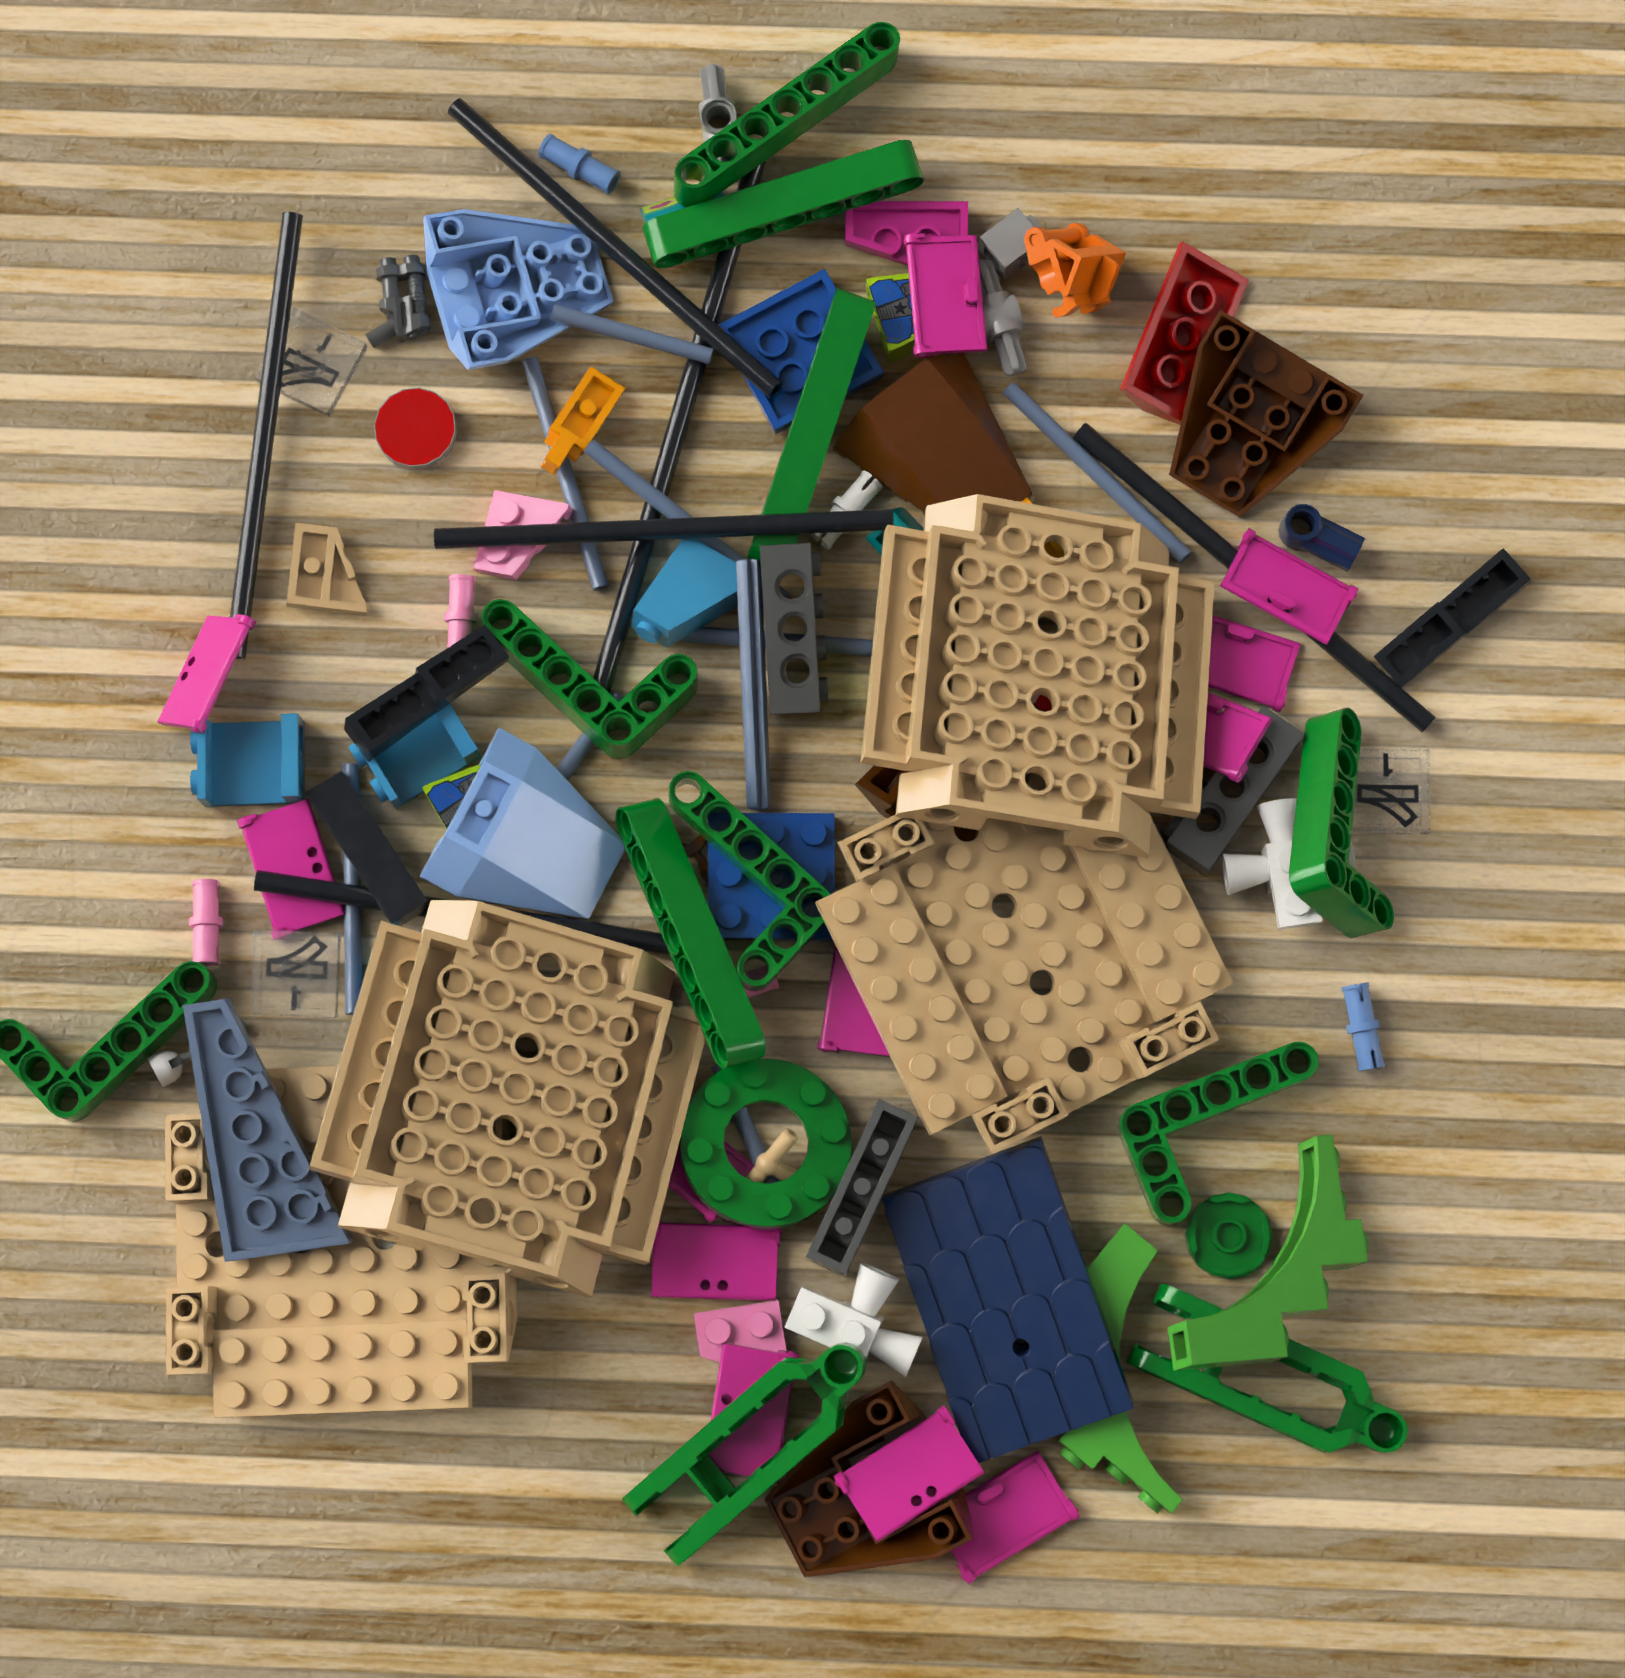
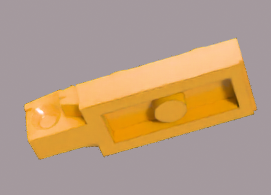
M590 366L547 432L548 436L544 443L552 448L546 455L541 468L555 476L566 457L576 462L579 456L584 454L585 448L593 440L622 396L625 387Z

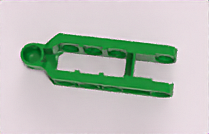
M1160 1283L1152 1302L1157 1307L1185 1320L1211 1316L1224 1310L1163 1283ZM1289 1339L1287 1347L1288 1357L1277 1361L1342 1390L1346 1402L1335 1426L1327 1429L1321 1428L1302 1419L1296 1413H1289L1260 1400L1261 1398L1256 1395L1246 1394L1220 1382L1218 1378L1223 1367L1203 1368L1202 1371L1198 1369L1174 1371L1172 1358L1169 1359L1140 1346L1138 1343H1134L1126 1362L1147 1374L1323 1453L1333 1452L1355 1442L1377 1452H1393L1402 1447L1407 1438L1408 1429L1404 1418L1395 1410L1374 1401L1364 1372Z
M845 1342L838 1343L827 1349L816 1360L786 1357L783 1361H779L622 1498L632 1513L637 1516L685 1474H688L714 1505L691 1525L683 1535L664 1549V1552L677 1567L844 1425L846 1392L861 1380L867 1367L866 1357L862 1350L854 1344ZM795 1379L806 1380L822 1399V1413L736 1488L708 1454Z

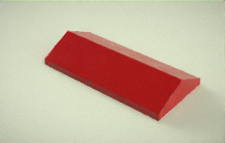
M1184 241L1180 242L1122 382L1120 391L1142 411L1181 425L1198 346L1220 310L1232 317L1235 316L1249 279Z

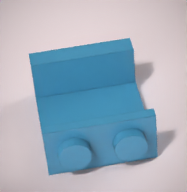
M450 704L370 762L365 759L354 743L348 746L359 766L362 768L368 764L376 778L369 782L380 801L383 803L389 799L396 809L423 794V786L455 774L482 758Z
M298 713L281 714V721L211 723L207 719L205 723L207 728L204 734L191 731L192 754H197V770H192L190 776L192 795H197V799L205 807L293 804L305 800V722Z

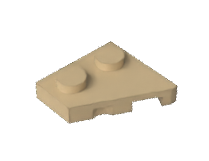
M295 523L286 607L361 616L367 615L366 601L362 597L356 581V575L350 560L347 558L337 527Z

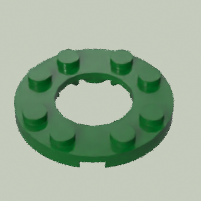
M769 1058L756 1059L725 1068L710 1077L698 1089L689 1103L679 1141L680 1158L684 1174L689 1185L702 1203L727 1221L731 1220L759 1230L790 1227L809 1219L823 1209L833 1198L850 1162L852 1147L851 1131L846 1113L830 1087L811 1071L799 1065ZM759 1102L773 1103L792 1111L803 1124L808 1139L807 1155L800 1169L788 1179L772 1184L753 1182L740 1175L728 1161L724 1148L725 1129L732 1116L745 1106Z

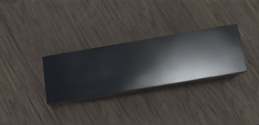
M1504 548L1501 549L1443 600L1434 604L1374 655V658L1392 679L1403 688L1529 585L1531 579Z
M484 624L418 666L414 675L346 717L344 730L365 759L370 762L509 661V656Z
M342 771L306 792L309 800L389 923L402 926L428 909V900Z

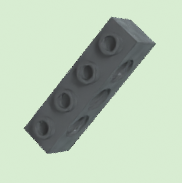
M811 543L760 546L770 715L821 712L820 703L828 702L827 677H819L818 661L826 660L825 635H816L815 619L823 618L822 593H814L813 577L821 576L820 552L811 551ZM788 574H796L804 581V591L798 598H786L780 591V582ZM791 616L801 617L807 625L806 635L797 641L789 640L782 631L784 621ZM800 658L807 662L810 673L804 681L793 682L787 678L785 666L791 659Z
M1262 706L1258 713L1271 717L1272 722L1257 746L1264 752L1265 762L1261 764L1247 762L1248 770L1242 780L1238 782L1242 795L1237 798L1224 796L1220 790V783L1230 779L1219 772H1215L1208 783L1202 780L1201 810L1199 815H1212L1217 820L1218 829L1213 832H1204L1197 827L1196 819L1175 816L1163 833L1169 837L1165 845L1168 852L1204 877L1208 875L1305 735L1265 706Z
M878 1100L806 1255L807 1260L846 1278L918 1122L917 1116L883 1100Z

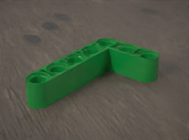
M497 599L488 603L483 609L482 623L487 626L508 654L509 661L507 662L611 758L620 760L633 755L679 712L697 692L698 677L695 662L687 655L674 654L664 659L618 702L513 603L508 600ZM499 619H506L512 622L509 627L501 630L491 626ZM530 646L541 650L534 657H526L521 654V651ZM677 673L684 674L689 678L687 682L679 685L673 684L668 679ZM556 674H566L570 677V680L562 685L550 682V679ZM588 701H593L600 705L598 710L590 713L583 712L579 707ZM646 701H653L660 706L654 712L649 713L639 709L640 704ZM615 729H624L630 733L626 739L620 741L609 737L610 732Z
M1349 707L1309 718L1305 725L1289 866L1290 885L1294 893L1302 901L1349 938L1390 929L1394 923V910L1390 899L1349 864L1362 736L1360 721L1356 713Z
M691 771L680 772L673 777L669 784L668 799L673 810L783 909L742 953L737 964L736 971L745 989L749 991L764 990L825 925L822 916L814 918L806 915L801 907L802 902L811 897L820 900L830 895V893L702 776ZM689 784L696 787L700 795L694 802L685 803L677 798L675 792L680 786ZM713 813H724L729 817L731 825L724 831H714L707 824L708 817ZM745 841H754L760 845L762 854L757 859L747 860L740 855L738 848ZM778 869L787 870L793 876L794 882L788 888H777L770 881L771 873ZM782 928L789 929L795 934L797 942L791 948H780L773 941L772 936L774 932ZM750 960H760L767 966L768 973L763 979L752 980L744 973L743 967Z
M188 961L182 963L69 1069L32 1029L17 1020H1L0 1059L51 1113L66 1121H81L131 1076L148 1057L152 1056L186 1024L183 1005L206 1002L213 998L218 986L217 979L213 972L199 962ZM193 973H202L204 976L202 988L197 992L188 993L185 986L188 977ZM163 1002H170L173 1007L171 1017L165 1022H157L154 1015L155 1009ZM19 1030L21 1033L19 1046L14 1050L7 1051L4 1044L5 1037L11 1031ZM139 1031L142 1039L140 1046L135 1051L126 1052L123 1046L125 1037L131 1032ZM42 1060H47L50 1066L49 1074L45 1079L35 1081L33 1078L34 1066ZM106 1060L110 1066L109 1075L103 1081L95 1082L92 1076L93 1068L100 1061ZM75 1090L78 1094V1103L71 1111L64 1112L61 1107V1099L66 1092Z
M1300 1041L1284 1045L1133 1104L1124 1111L1118 1121V1133L1150 1213L1158 1223L1166 1226L1177 1225L1187 1217L1192 1205L1189 1192L1166 1136L1305 1082L1314 1074L1319 1062L1317 1052L1312 1046ZM1289 1053H1300L1306 1058L1308 1067L1305 1073L1297 1074L1289 1070L1286 1064V1058ZM1251 1068L1262 1069L1268 1077L1267 1087L1264 1089H1254L1251 1087L1246 1079L1247 1071ZM1214 1083L1223 1085L1229 1094L1227 1103L1216 1105L1210 1102L1206 1094L1207 1087ZM1171 1099H1181L1186 1102L1189 1108L1188 1118L1180 1121L1172 1119L1167 1113V1102ZM1134 1114L1144 1116L1149 1122V1132L1144 1136L1133 1135L1127 1129V1118ZM1156 1154L1162 1157L1166 1165L1164 1174L1155 1177L1146 1173L1143 1168L1145 1156ZM1173 1194L1180 1199L1182 1209L1178 1216L1170 1217L1162 1213L1159 1207L1161 1196Z

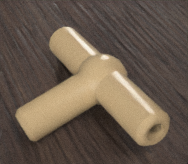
M784 1129L770 1148L757 1157L755 1166L746 1178L753 1182L763 1183L770 1175L782 1181L794 1174L797 1169L781 1160L798 1140L797 1134L791 1129Z

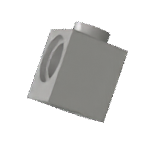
M1019 208L979 237V252L986 260L993 261L996 272L1003 281L1029 263L1024 242L1025 233L1032 227H1041L1033 216L1029 215L1026 217Z

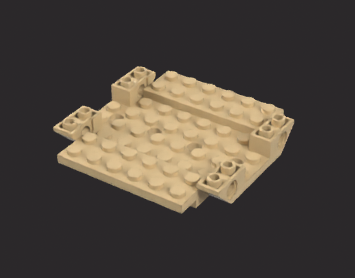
M976 494L927 505L923 531L887 525L884 531L861 763L910 771L899 776L896 817L980 830L987 818L1064 830L1065 845L1147 858L1150 848L1152 815L1146 811L1196 819L1201 810L1215 582L1178 576L1179 568L1169 566L1168 547L1141 523ZM1048 542L1057 543L1062 547L1064 556L1060 558L1050 556L1045 551L1044 544ZM1049 618L1053 620L1058 626V632L1055 634L1045 633L1040 629L1038 619ZM1034 695L1047 697L1052 704V710L1044 712L1036 709L1032 704L1031 697ZM1028 773L1040 775L1046 783V789L1041 791L1031 789L1025 781V775Z
M1036 773L1025 775V781L1031 789L1037 791L1046 789V783L1040 775ZM896 814L838 842L856 882L816 901L815 904L929 1135L971 1115L990 1154H993L1067 1117L1068 1113L1136 1079L1144 1078L1219 1040L1200 1000L1234 983L1152 818L1150 848L1147 858L1065 845L1064 830L987 818L982 828L977 830L974 840L964 842L957 838L954 826L896 817ZM997 895H1006L1013 901L1014 911L1009 918H1000L993 912L992 901ZM1036 971H1043L1051 978L1052 987L1046 995H1038L1030 987V978ZM1074 1048H1082L1089 1055V1066L1083 1072L1074 1071L1068 1064V1055Z
M431 900L421 932L381 921L308 1169L357 1183H350L337 1227L421 1251L426 1245H431L508 1267L507 1275L588 1298L592 1297L602 1259V1254L598 1252L646 1265L650 1260L705 1042V1036L695 1013L673 1007V1001L668 1000L675 972L642 949L481 901ZM543 957L553 958L559 964V975L552 978L543 976L538 971L537 961ZM522 1037L534 1040L538 1046L537 1056L533 1058L521 1057L515 1049L516 1040ZM498 1119L510 1120L515 1125L516 1136L508 1141L499 1139L493 1132V1123ZM478 1201L488 1203L494 1212L493 1220L487 1224H480L474 1221L470 1214V1207L473 1203Z
M339 1065L266 1069L312 1158ZM201 1114L165 1115V1201L176 1203V1287L166 1288V1375L211 1374L213 1367L214 1418L473 1408L472 1365L484 1362H508L517 1323L516 1277L507 1275L508 1267L431 1245H426L421 1251L395 1243L392 1248L384 1250L378 1245L377 1238L350 1230L349 1232L354 1241L349 1244L310 1249L305 1253L295 1251L225 1262L224 1255L216 1257L210 1248L211 1240L216 1234L220 1233ZM508 1119L496 1120L493 1123V1132L496 1137L505 1141L511 1140L512 1136ZM319 1173L341 1214L350 1183H357ZM478 1201L470 1207L471 1217L477 1223L487 1224L493 1220L494 1212L488 1203Z

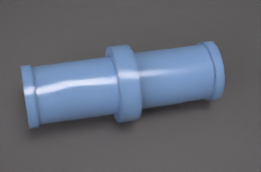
M548 134L539 148L538 154L540 158L546 159L566 170L568 177L576 181L582 179L602 190L607 195L614 191L620 180L621 172L619 170L613 169L593 158L591 151L585 148L578 150L556 138L553 134Z
M1369 982L1341 987L1350 1024L1346 1025L1347 1034H1352L1358 1071L1385 1067L1377 1032L1381 1025L1380 1020H1375Z

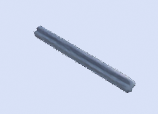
M743 559L736 563L746 801L748 809L762 810L771 807L761 562L756 559Z

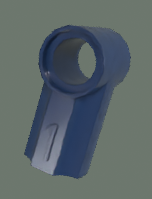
M1298 504L1292 507L1281 521L1278 529L1279 538L1288 548L1302 549L1346 572L1352 566L1365 540L1364 537L1322 517L1317 509L1307 504ZM1293 519L1304 520L1309 526L1310 533L1307 535L1295 533L1291 528L1290 521Z

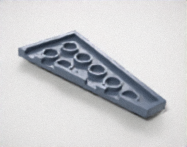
M230 998L183 1005L225 1262L353 1242L354 1240L349 1230L337 1227L341 1214L319 1172L308 1170L312 1158Z

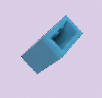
M695 538L682 539L634 608L631 627L635 629L636 633L643 640L653 644L657 642L668 648L738 606L736 562Z

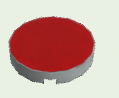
M420 387L402 389L389 396L378 409L374 422L375 439L382 453L396 466L409 470L428 469L436 465L438 461L451 452L457 437L456 418L447 401L436 392Z

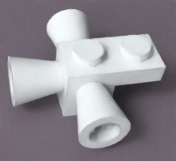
M1296 798L1273 800L1257 805L1270 843L1265 844L1261 855L1221 854L1223 880L1227 895L1266 882L1267 893H1272L1278 930L1321 924L1322 916L1294 893L1289 881ZM1351 842L1349 864L1356 869L1354 850Z
M865 1263L859 1264L852 1303L847 1300L841 1303L802 1286L784 1327L830 1348L838 1343L847 1342L854 1344L862 1350L866 1359L869 1353H871L904 1377L907 1376L923 1338L880 1328L884 1317L877 1314V1312L895 1288L899 1279L888 1272ZM851 1389L846 1392L845 1400H849Z

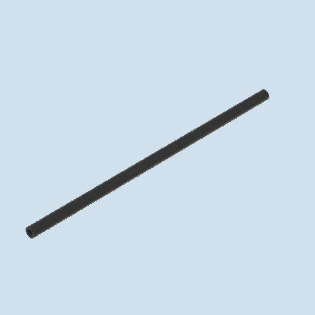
M766 161L739 180L736 192L760 184ZM741 245L718 252L701 310L717 325L719 324ZM694 333L692 343L712 348L699 335ZM688 358L650 482L651 485L667 497L707 365L706 363ZM645 501L639 520L661 519L663 514ZM655 540L633 541L593 676L609 693L611 692L633 617V610L636 607Z

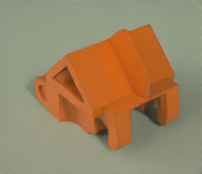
M1072 223L1067 228L1045 230L1042 227H1032L1026 231L1024 242L1029 265L1037 272L1042 290L1045 289L1048 295L1059 292L1063 295L1062 305L1055 307L1052 311L1054 317L1069 316L1079 308L1082 314L1094 313L1111 302L1109 294L1119 274L1126 255L1125 251L1097 234L1089 235L1087 227L1082 223Z

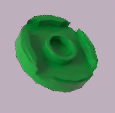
M1228 1192L1212 1195L1195 1208L1187 1222L1185 1239L1188 1253L1197 1267L1213 1277L1229 1280L1245 1277L1260 1267L1269 1254L1272 1232L1268 1217L1254 1201L1244 1195Z

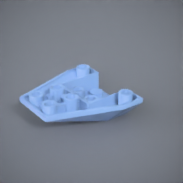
M467 209L424 216L428 279L448 347L467 370L509 363L573 327L551 320L555 304L594 315L613 303L596 244L573 224Z
M498 728L479 763L480 768L444 836L438 840L419 877L460 898L589 919L625 851L622 840L536 747Z

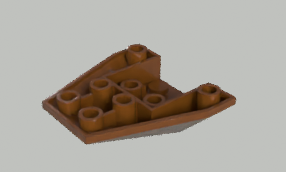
M1220 310L1198 346L1169 475L1241 518L1341 433L1364 395Z
M892 1380L854 1400L845 1409L844 1425L791 1469L764 1498L804 1577L932 1560L974 1539L963 1487L877 1542L849 1497L844 1495L841 1489L836 1486L834 1475L840 1471L843 1473L927 1419L925 1414Z

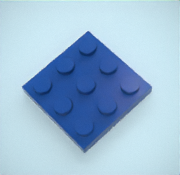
M825 269L719 324L726 333L783 382L779 392L772 398H769L742 374L775 434L791 426L836 292V287ZM865 339L845 398L884 377V371Z
M713 813L708 817V826L714 831H724L731 825L729 817L724 813ZM742 813L830 894L835 893L834 813ZM745 841L738 848L740 855L747 860L757 859L762 854L760 845L754 841ZM708 842L707 903L723 940H755L783 909ZM784 869L775 870L770 875L771 883L777 888H788L794 882L791 873ZM807 898L801 904L803 912L809 917L821 916L815 904L819 900L817 898ZM824 925L811 941H833L826 925ZM785 928L778 929L772 936L773 941H797L795 934Z

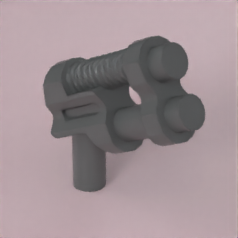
M417 255L403 257L404 264L401 265L396 264L395 258H383L380 260V267L376 268L377 281L382 282L383 299L379 300V309L387 315L388 321L365 334L373 348H376L397 335L399 342L402 343L406 340H413L418 336L425 335L430 330V317L426 312V297L424 296L425 285L423 279L426 275L425 265L420 263V258ZM398 281H409L408 288L410 293L408 296L399 297Z

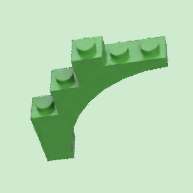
M1333 1135L1315 1136L1298 1144L1300 1181L1296 1211L1287 1240L1267 1273L1250 1292L1228 1308L1211 1316L1186 1320L1167 1327L1174 1371L1269 1363L1288 1357L1289 1335L1285 1325H1283L1282 1318L1308 1316L1328 1309L1329 1287L1322 1271L1349 1269L1368 1262L1367 1252L1369 1244L1367 1235L1363 1231L1361 1219L1346 1220L1345 1218L1346 1197L1340 1186L1338 1173L1340 1157L1337 1149L1334 1147Z
M1125 1223L1087 1267L1119 1361L1120 1340L1126 1310L1140 1277L1158 1252V1250ZM1126 1411L1083 1427L1072 1429L1063 1433L1057 1440L1064 1447L1059 1454L1078 1470L1083 1465L1093 1469L1103 1457L1109 1462L1104 1469L1122 1485H1125L1130 1480L1140 1488L1142 1492L1138 1498L1157 1514L1162 1508L1168 1513H1173L1183 1500L1158 1475L1139 1446Z

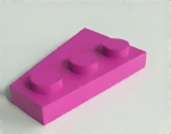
M878 201L845 212V246L907 266V249L904 246V236L909 234H925V237L968 235V201Z

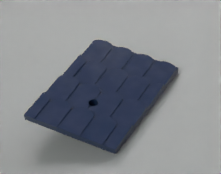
M1041 1136L884 1194L882 1201L885 1206V1213L929 1337L930 1347L949 1398V1405L959 1433L978 1463L1029 1446L1032 1443L1066 1433L1072 1429L1100 1421L1114 1414L1117 1415L1133 1409L1134 1401ZM1016 1339H1024L1028 1343L1021 1344Z

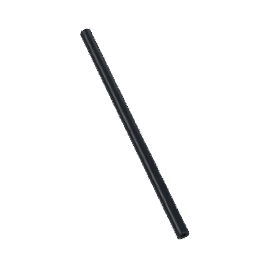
M462 98L456 99L450 105L448 114L767 397L772 398L779 392L783 385L779 378Z
M295 212L282 213L230 617L234 618L235 614L251 617L303 220V215ZM249 632L236 659H246Z
M1087 422L1081 426L1074 435V440L1227 569L1230 568L1238 553V550ZM1335 631L1327 645L1307 635L1420 732L1423 733L1436 718Z
M893 509L435 528L434 545L435 549L884 531L887 525L894 526Z
M257 870L254 891L381 910L365 886ZM425 896L428 900V903H430L431 900H448ZM508 909L636 947L645 952L670 955L659 932ZM427 910L418 916L426 917Z

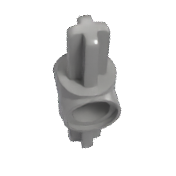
M708 64L700 70L704 101L698 105L703 142L724 129L711 127L709 123L713 119L725 118L729 121V124L737 119L735 101L727 95L724 69L721 65ZM728 157L717 158L719 161L723 162L731 161V159Z
M979 260L987 343L995 345L1006 376L1020 375L1027 370V363L1018 336L1024 330V324L1017 299L1014 294L1002 290L993 261Z

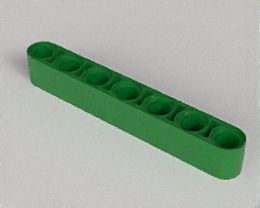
M876 22L869 25L681 158L674 170L673 191L677 202L684 207H689L713 199L890 73L895 68L898 58L900 33L897 28L887 22ZM880 46L886 48L887 50H878L874 47ZM850 68L854 69L856 72H847L843 69ZM820 90L825 92V94L818 95L813 93L812 91ZM789 112L792 113L794 116L786 117L781 115L780 113ZM757 134L762 136L763 138L753 139L749 136ZM728 157L731 159V161L723 162L719 161L717 158ZM688 179L698 180L700 183L688 184L685 181Z
M898 140L655 217L647 221L643 225L642 230L654 266L656 268H669L912 191L921 186L925 179L912 142L910 140Z
M839 288L836 289L761 515L807 513L876 306V301ZM800 534L754 536L747 559H756L761 562L760 546L797 544Z
M654 798L619 807L615 814L619 836L715 1062L720 1068L725 1069L764 1057L766 1043L762 1029L664 802L660 798Z

